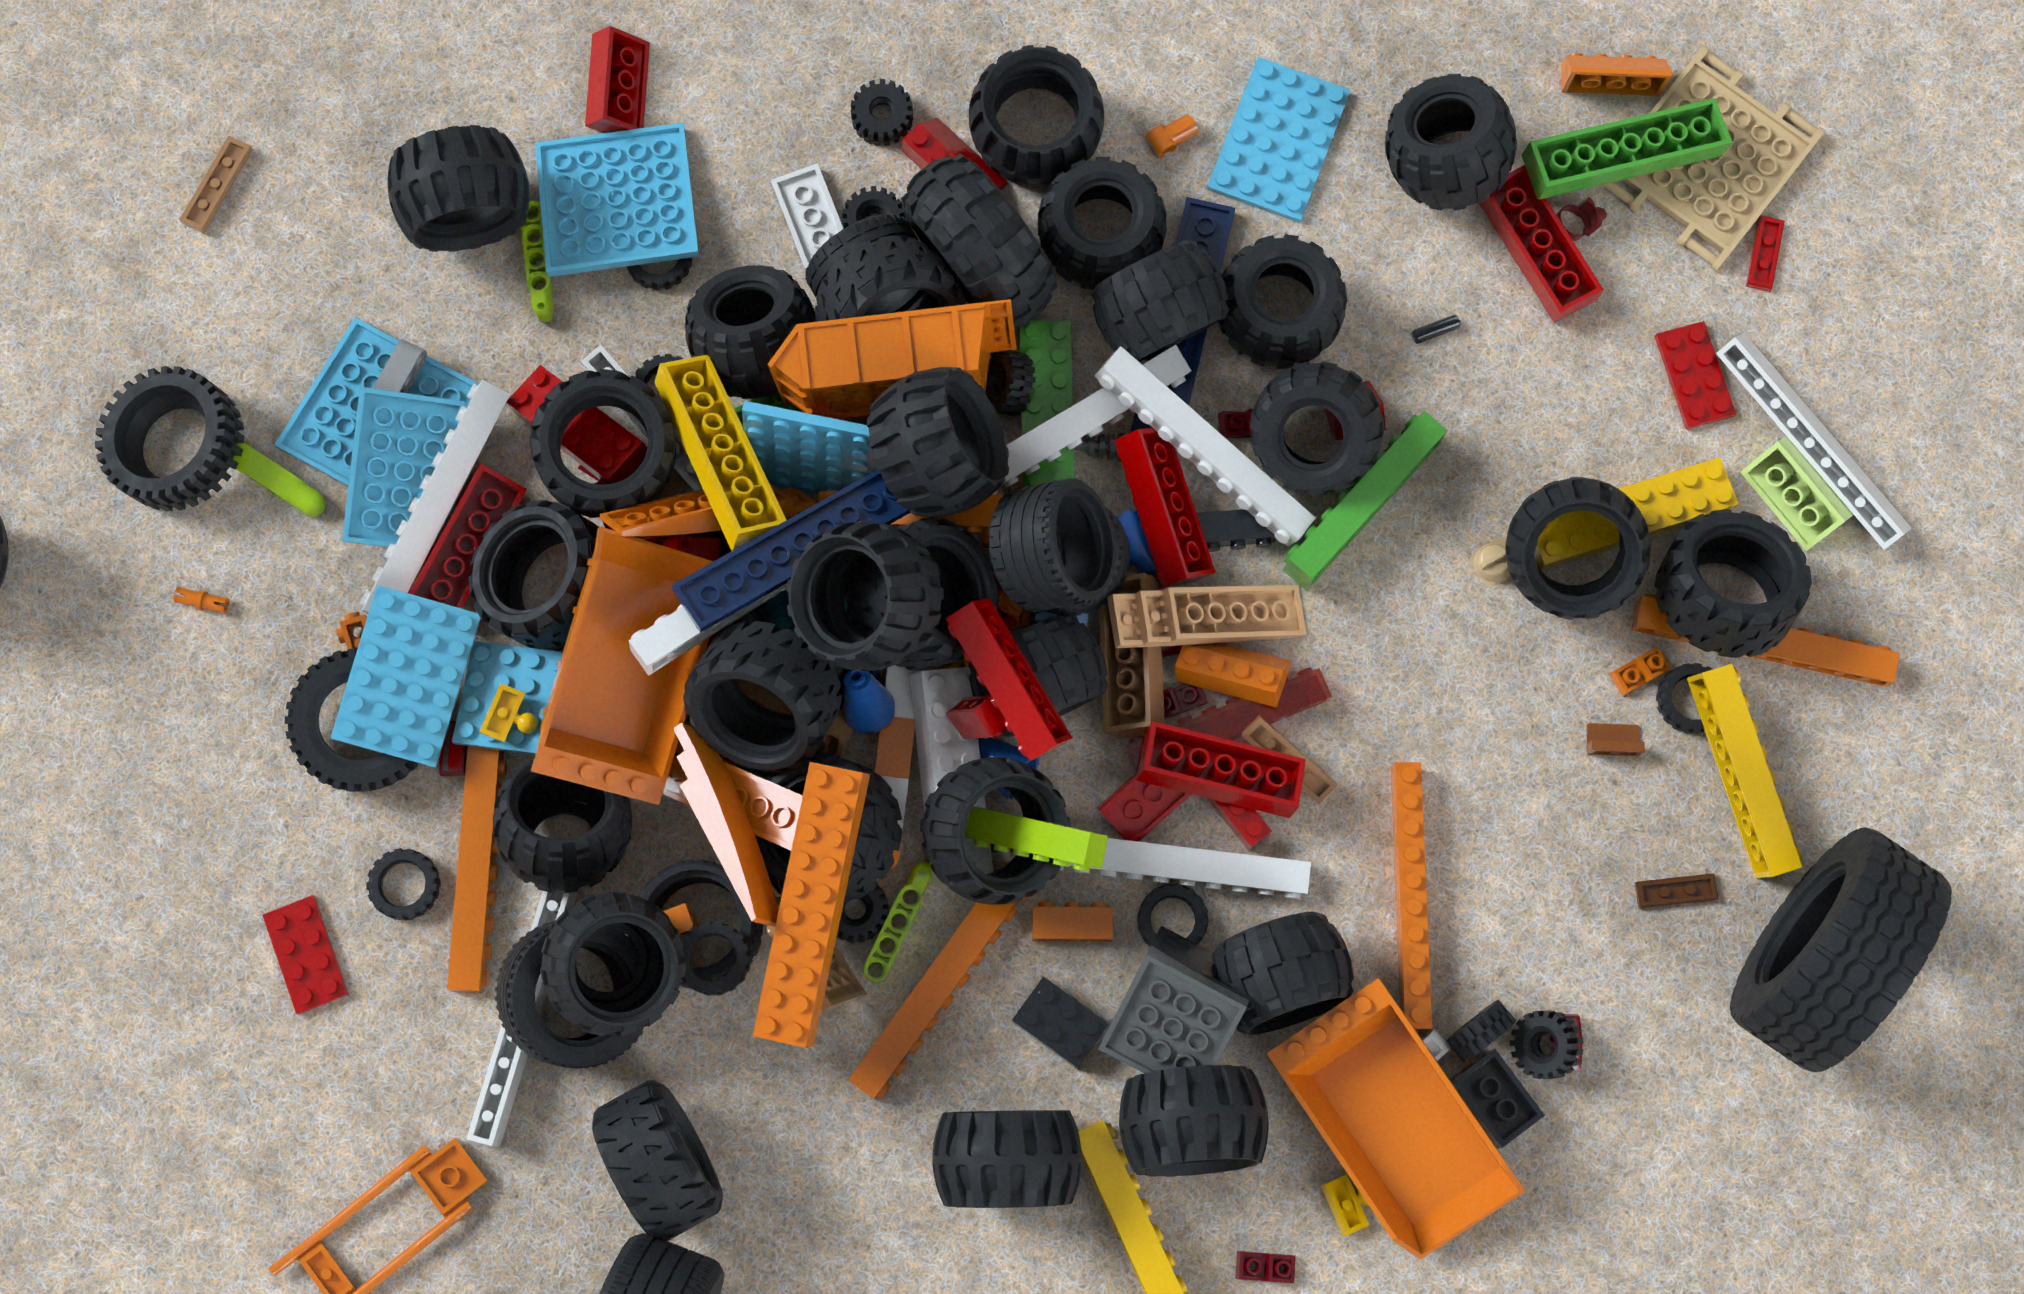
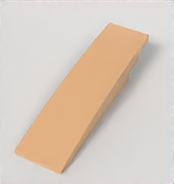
M1298 585L1168 587L1164 590L1139 591L1135 594H1111L1107 597L1115 648L1226 643L1307 635Z

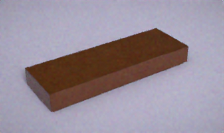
M1714 873L1634 882L1638 909L1718 900Z

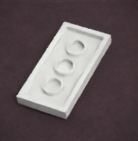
M818 163L771 180L805 271L816 251L832 236L843 230Z

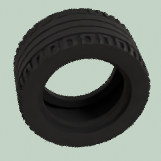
M555 921L535 927L534 930L527 932L525 937L522 936L512 946L513 949L511 951H508L506 959L502 961V968H499V977L496 979L498 982L497 987H495V991H497V996H495V1001H497L496 1009L499 1011L498 1017L503 1022L501 1025L507 1031L506 1034L512 1038L511 1041L520 1050L525 1051L526 1054L537 1060L551 1065L586 1069L607 1064L609 1060L614 1061L616 1057L623 1055L624 1051L629 1050L631 1045L638 1041V1037L643 1034L642 1030L644 1027L636 1030L634 1034L619 1037L617 1035L599 1036L587 1033L575 1038H562L552 1032L538 1013L535 991L541 973L540 967L542 966L543 958L541 951L545 938L551 933ZM615 929L598 930L589 935L581 945V948L594 953L606 965L612 979L613 991L622 988L633 978L638 967V951L632 939L626 936L625 933Z

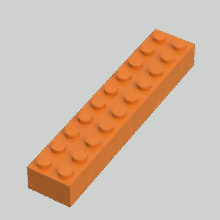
M813 762L809 763L754 1026V1037L803 1048L814 1046L870 774Z

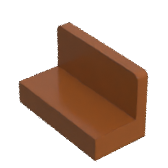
M1588 723L1586 725L1587 754L1640 756L1645 752V742H1639L1638 725Z

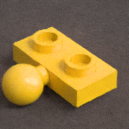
M500 683L479 733L503 743L513 723L517 725V728L522 733H533L538 727L536 716L532 713H523L521 715L517 713L525 693Z
M1347 1174L1320 1185L1343 1237L1370 1225L1361 1204L1364 1206L1369 1205L1358 1189L1355 1193Z

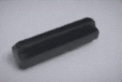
M1452 315L1414 329L1411 333L1412 338L1416 344L1459 329L1461 323L1457 315Z

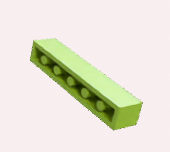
M975 806L969 812L965 831V838L975 840L974 845L990 848V844H994L993 850L1007 853L1012 848L1014 849V855L1029 857V853H1033V859L1049 862V858H1054L1053 864L1069 867L1071 862L1074 863L1073 869L1090 872V867L1102 869L1108 840L1107 835Z

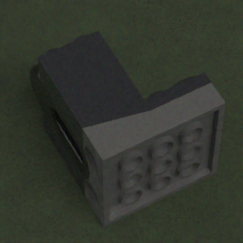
M1161 926L1098 1049L1142 1073L1185 1066L1217 1065L1248 1006L1250 997L1201 972L1209 950Z

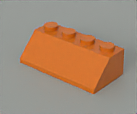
M1581 53L1566 55L1561 64V92L1660 96L1672 77V70L1666 59H1657L1655 56L1633 58L1630 55L1608 57L1605 54L1583 56Z
M1225 643L1182 645L1175 664V674L1177 682L1277 708L1292 661Z

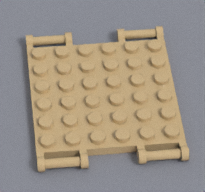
M1703 45L1650 113L1715 98L1732 140L1730 147L1720 157L1621 180L1639 193L1637 198L1615 182L1598 185V187L1601 188L1603 186L1628 204L1630 206L1629 209L1633 212L1638 210L1645 199L1651 201L1687 227L1676 243L1680 246L1685 245L1710 263L1712 265L1711 268L1717 272L1826 130L1821 127H1815L1791 110V106L1786 102L1776 114L1735 86L1745 74L1739 69L1736 71L1709 52L1710 48ZM1702 60L1706 61L1708 64H1710L1711 66H1713L1715 69H1717L1718 71H1720L1721 73H1723L1725 76H1727L1728 78H1730V80L1728 81L1727 79H1725L1724 77H1722L1720 74H1718L1717 72H1715L1713 69H1711L1710 67H1708L1706 64H1704V63L1701 62V61H1702ZM1785 117L1787 120H1789L1797 127L1802 129L1804 132L1809 134L1811 138L1804 135L1802 132L1794 128L1792 125L1787 123L1782 118ZM1694 232L1721 252L1719 257L1691 238L1690 235Z

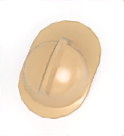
M1506 537L1498 538L1479 547L1469 559L1476 573L1483 579L1486 585H1496L1511 578L1506 561Z

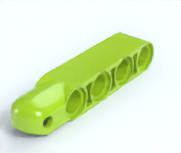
M529 201L526 223L521 227L526 279L531 293L532 308L540 323H547L552 321L555 312L553 278L548 277L546 272L541 206L536 201ZM531 213H539L536 218L528 219ZM541 236L538 242H530L533 237ZM536 260H544L541 265L533 266ZM539 283H546L543 289H535Z
M237 443V446L243 449L242 456L234 455L233 460L239 463L236 468L237 471L246 474L249 479L262 487H266L269 492L283 501L286 500L292 507L308 517H317L324 512L327 502L320 492L246 443Z
M918 861L911 869L866 960L864 974L872 983H881L887 978L923 902V895L931 880V865L926 861ZM925 872L926 874L925 876L921 877L919 876V873ZM908 892H915L918 895V901L913 905H908L903 901L904 895ZM894 917H905L907 920L905 927L902 929L894 928L892 926ZM888 939L892 940L895 943V949L891 953L882 952L880 949L881 943ZM871 965H882L884 969L883 974L877 978L871 977L869 975Z

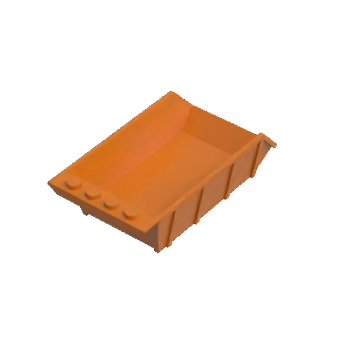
M1011 299L796 324L769 361L768 367L781 399L786 406L791 403L803 413L838 420L869 417L871 405L891 385L912 373L938 367L961 368L963 372L970 373L974 380L985 390L991 352L1017 350Z
M599 526L595 550L592 558L587 561L589 567L577 607L574 606L572 611L574 617L561 660L558 659L556 664L558 670L547 707H543L542 714L544 717L540 727L538 748L531 768L532 772L641 801L660 804L679 741L673 728L680 723H684L687 714L683 700L684 685L691 671L706 650L709 638L649 676L630 651L629 640L638 630H646L653 626L659 617L665 614L669 616L677 611L681 603L672 591L671 585L713 561L633 536H620L616 531Z
M1379 978L1266 1053L1391 1239L1421 1260L1526 1192L1522 1183L1511 1170Z

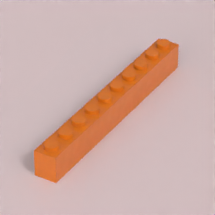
M1655 594L1642 595L1636 601L1632 631L1686 643L1690 641L1685 636L1677 635L1667 624L1668 616L1666 612H1660ZM1790 628L1786 637L1776 647H1771L1767 652L1752 657L1888 687L1895 682L1900 652L1891 651V648L1885 645L1868 646L1862 640H1841L1835 634H1824V636L1814 634V631L1808 628H1799L1798 630Z
M468 746L447 983V990L453 992L484 993V988L488 987L490 982V972L486 970V963L492 957V944H488L489 933L494 931V917H490L491 907H495L497 898L496 891L492 890L493 880H497L499 874L498 864H495V854H499L495 843L492 818L495 812L494 804L501 789L502 775L505 776L507 773V760H503L504 751L471 746Z
M1395 762L1390 767L1400 1008L1416 1031H1428L1432 1029L1422 770L1421 762Z
M1024 897L1021 901L1025 902L1028 897ZM976 902L848 1079L849 1082L874 1100L878 1096L880 1098L885 1096L891 1087L888 1081L893 1074L899 1076L906 1067L907 1063L904 1061L909 1052L915 1054L923 1043L920 1039L925 1030L931 1032L939 1021L935 1016L941 1008L947 1010L955 997L951 994L957 986L962 989L971 976L967 972L973 964L978 967L984 959L986 953L983 950L988 943L993 945L1002 933L998 929L1004 921L1009 924L1017 913L1014 907L1018 902L1000 905Z

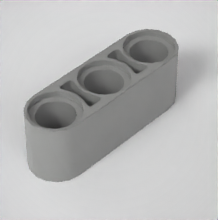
M403 339L400 340L373 389L408 393L426 360L427 350Z

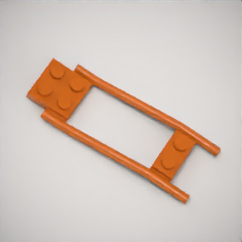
M456 1138L434 1154L424 1145L268 1269L276 1276L298 1259L322 1294H369L431 1242L471 1212L473 1207L466 1198L485 1185L488 1180ZM410 1171L444 1216V1219L356 1289L321 1241L406 1172Z

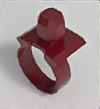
M1590 197L1579 206L1567 205L1556 214L1561 223L1562 211H1569L1582 219L1584 223L1582 235L1573 234L1566 229L1573 241L1581 239L1584 235L1590 236L1602 226V221L1607 217L1605 209L1595 207Z

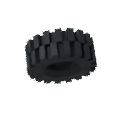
M880 79V84H875V81L872 80L869 81V87L863 84L860 87L861 92H855L854 100H851L850 110L852 124L858 136H864V141L867 143L872 140L876 146H879L880 142H884V146H889V141L892 140L894 143L899 142V137L902 136L904 138L907 135V129L910 130L912 127L913 105L912 101H910L909 93H904V87L901 85L896 87L895 81L890 80L889 84H885V79ZM878 105H887L891 108L892 113L886 119H876L872 114L873 108Z
M871 186V191L866 192L865 187L861 188V194L859 195L854 192L851 195L852 200L847 199L845 209L843 208L842 211L844 228L865 219L871 213L893 214L905 218L900 199L896 200V195L892 191L890 194H887L886 188L881 187V190L877 191L876 186Z
M1011 350L993 352L991 354L992 358L989 361L985 389L986 395L991 404H993L997 414L1018 416L1021 414V411H1025V404L1030 403V393H1034L1035 388H1032V384L1036 382V377H1033L1035 367H1031L1033 361L1029 359V355Z
M877 882L876 887L872 891L859 898L866 905V912L862 918L856 920L849 918L845 912L847 903H843L837 938L849 943H862L865 940L873 939L877 933H880L888 917L889 905L884 890Z
M1498 999L1454 1032L1446 1042L1464 1063L1505 1033L1516 1020Z
M1533 1011V1013H1527L1523 1016L1525 1020L1517 1021L1516 1025L1519 1029H1513L1511 1035L1515 1036V1040H1510V1046H1515V1051L1511 1052L1512 1058L1519 1059L1515 1064L1518 1068H1525L1523 1073L1533 1075L1532 1078L1555 1079L1564 1077L1565 1074L1574 1071L1572 1066L1579 1065L1581 1061L1576 1057L1577 1055H1583L1584 1050L1579 1048V1043L1584 1042L1583 1037H1577V1033L1581 1031L1578 1026H1572L1575 1021L1571 1017L1565 1018L1566 1014L1562 1012ZM1545 1034L1552 1035L1556 1043L1555 1051L1551 1055H1545L1540 1048L1541 1037Z

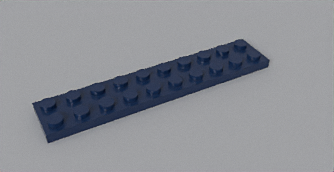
M1187 197L1176 243L1184 240L1195 241L1199 249H1204L1215 262L1219 272H1221L1235 208ZM1207 329L1176 344L1191 372L1184 376L1186 381L1175 388L1171 384L1167 387L1188 406ZM1162 351V352H1160V353H1158V354H1155V355L1149 357L1147 361H1149V360H1151L1152 358L1158 356L1159 354L1163 353L1164 351ZM1135 412L1131 432L1138 429L1153 428L1149 424L1142 422Z
M877 469L671 585V588L701 633L787 584L788 580L791 579L792 566L796 558L803 554L805 551L804 547L818 535L838 525L857 521H873L890 525L909 514L910 510L903 508L897 502V498L888 490L880 471Z

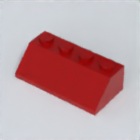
M608 26L592 34L585 127L601 133L644 128L650 42L613 26Z
M938 118L919 123L902 139V152L921 170L934 160L948 156L954 158L961 154L975 162L1000 190L1008 184L1006 180L990 169L980 156Z

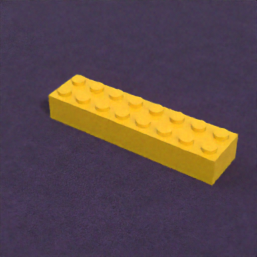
M702 355L660 363L655 385L669 411L671 420L731 551L785 522L786 518L750 441L745 431H743L741 422L710 357Z
M1721 457L1618 488L1641 511L1648 526L1650 537L1684 527L1689 520L1700 514L1708 517L1711 511L1733 510L1739 505ZM1579 510L1562 514L1548 523L1539 536L1534 555L1536 565L1543 571L1619 547L1620 537L1618 528L1612 521L1599 513Z
M1728 664L1688 677L1687 680L1699 716L1702 720L1755 877H1774L1802 868V853L1799 847L1794 844L1792 838L1794 834L1793 827L1785 818L1783 812L1785 809L1784 801L1775 789L1776 778L1773 771L1768 768L1765 760L1767 759V752L1765 747L1759 742L1757 723L1754 719H1751L1748 710L1750 708L1748 697L1745 693H1742L1739 684L1741 683L1739 671L1733 667V664Z
M1101 1120L1078 1131L1082 1158L1144 1293L1184 1294L1188 1291L1182 1277L1179 1275L1175 1276L1172 1267L1176 1266L1170 1251H1164L1160 1241L1164 1240L1158 1225H1152L1148 1216L1152 1214L1146 1199L1140 1200L1136 1190L1141 1189L1134 1173L1129 1175L1125 1168V1165L1129 1163L1123 1149L1117 1150L1113 1142L1117 1136L1111 1123L1105 1124L1104 1120Z

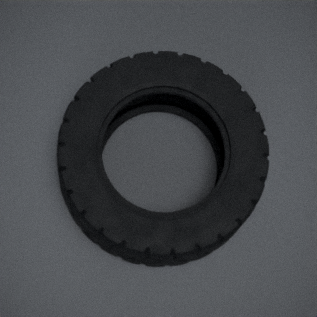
M1866 827L1850 832L1818 859L1817 863L1806 872L1801 881L1796 884L1785 901L1779 906L1770 919L1769 924L1766 925L1756 945L1752 948L1746 959L1745 965L1736 981L1737 984L1733 989L1732 1000L1730 1001V1014L1740 1027L1804 1070L1822 1072L1844 1060L1845 1056L1848 1057L1861 1045L1862 1041L1865 1042L1872 1035L1879 1024L1892 1012L1897 1002L1902 999L1913 983V979L1921 971L1928 959V954L1933 950L1940 936L1939 932L1943 929L1948 916L1947 912L1950 909L1952 889L1949 882L1942 873L1931 868L1921 859L1919 860L1915 855L1881 832Z

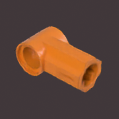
M1186 114L1166 126L1159 125L1147 133L1145 138L1158 158L1161 159L1164 157V154L1167 152L1172 153L1178 145L1197 135L1199 130L1192 116Z

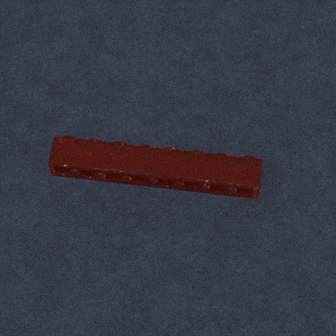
M1309 667L1297 673L1298 677L1290 680L1287 677L1277 708L1233 697L1225 701L1226 705L1217 709L1216 706H1211L1202 710V715L1192 718L1189 715L1177 721L1178 725H1175V727L1232 740L1242 736V732L1259 714L1272 724L1325 703L1331 699L1332 695L1320 668L1312 670ZM1144 735L1130 739V744L1126 745L1125 748L1135 773L1138 772Z

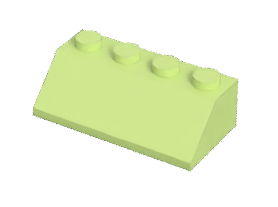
M1787 436L1776 442L1740 472L1805 551L1809 550L1854 515Z

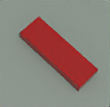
M1759 216L1745 287L1771 292L1785 220Z

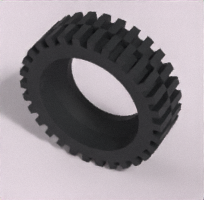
M162 366L161 373L152 368L147 370L149 377L139 373L134 376L137 383L133 384L129 380L125 382L123 386L126 388V391L121 393L117 390L113 394L117 398L115 404L108 401L104 408L110 412L108 416L101 414L99 421L104 424V428H96V435L102 438L100 441H95V448L102 452L96 454L97 461L103 464L100 468L108 476L109 482L141 504L156 510L162 508L165 511H173V507L179 511L185 510V503L195 507L199 505L198 497L207 501L211 498L209 490L213 489L218 493L223 488L218 482L221 479L228 482L232 477L227 473L229 467L236 470L239 464L233 458L234 455L242 456L243 449L238 447L237 443H244L245 436L238 432L244 430L243 422L237 419L241 417V414L234 407L236 406L234 401L201 374H197L188 368L184 370L178 366H174L173 370L168 366ZM192 409L200 412L205 417L206 427L203 442L196 455L185 467L169 476L158 477L154 475L147 467L143 455L144 441L151 426L161 416L173 410Z
M353 648L347 649V651L334 652L329 657L324 656L319 659V663L308 667V672L305 675L299 677L297 687L292 688L290 695H292L291 701L286 704V709L289 710L288 717L285 716V724H288V731H285L287 739L291 741L292 745L289 747L292 753H296L298 756L296 760L300 765H304L307 768L306 772L317 777L319 782L331 785L332 788L338 790L365 792L395 784L397 781L407 777L419 764L385 753L364 760L349 759L334 752L324 741L319 728L320 709L326 697L335 688L348 682L357 649Z

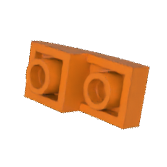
M1657 646L1614 670L1609 675L1622 696L1669 671L1671 667Z

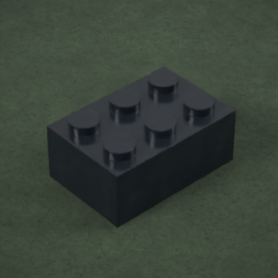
M1044 976L1012 1019L1013 1024L1076 1070L1109 1025Z
M1496 1049L1489 1050L1450 1079L1497 1149L1506 1146L1545 1116Z

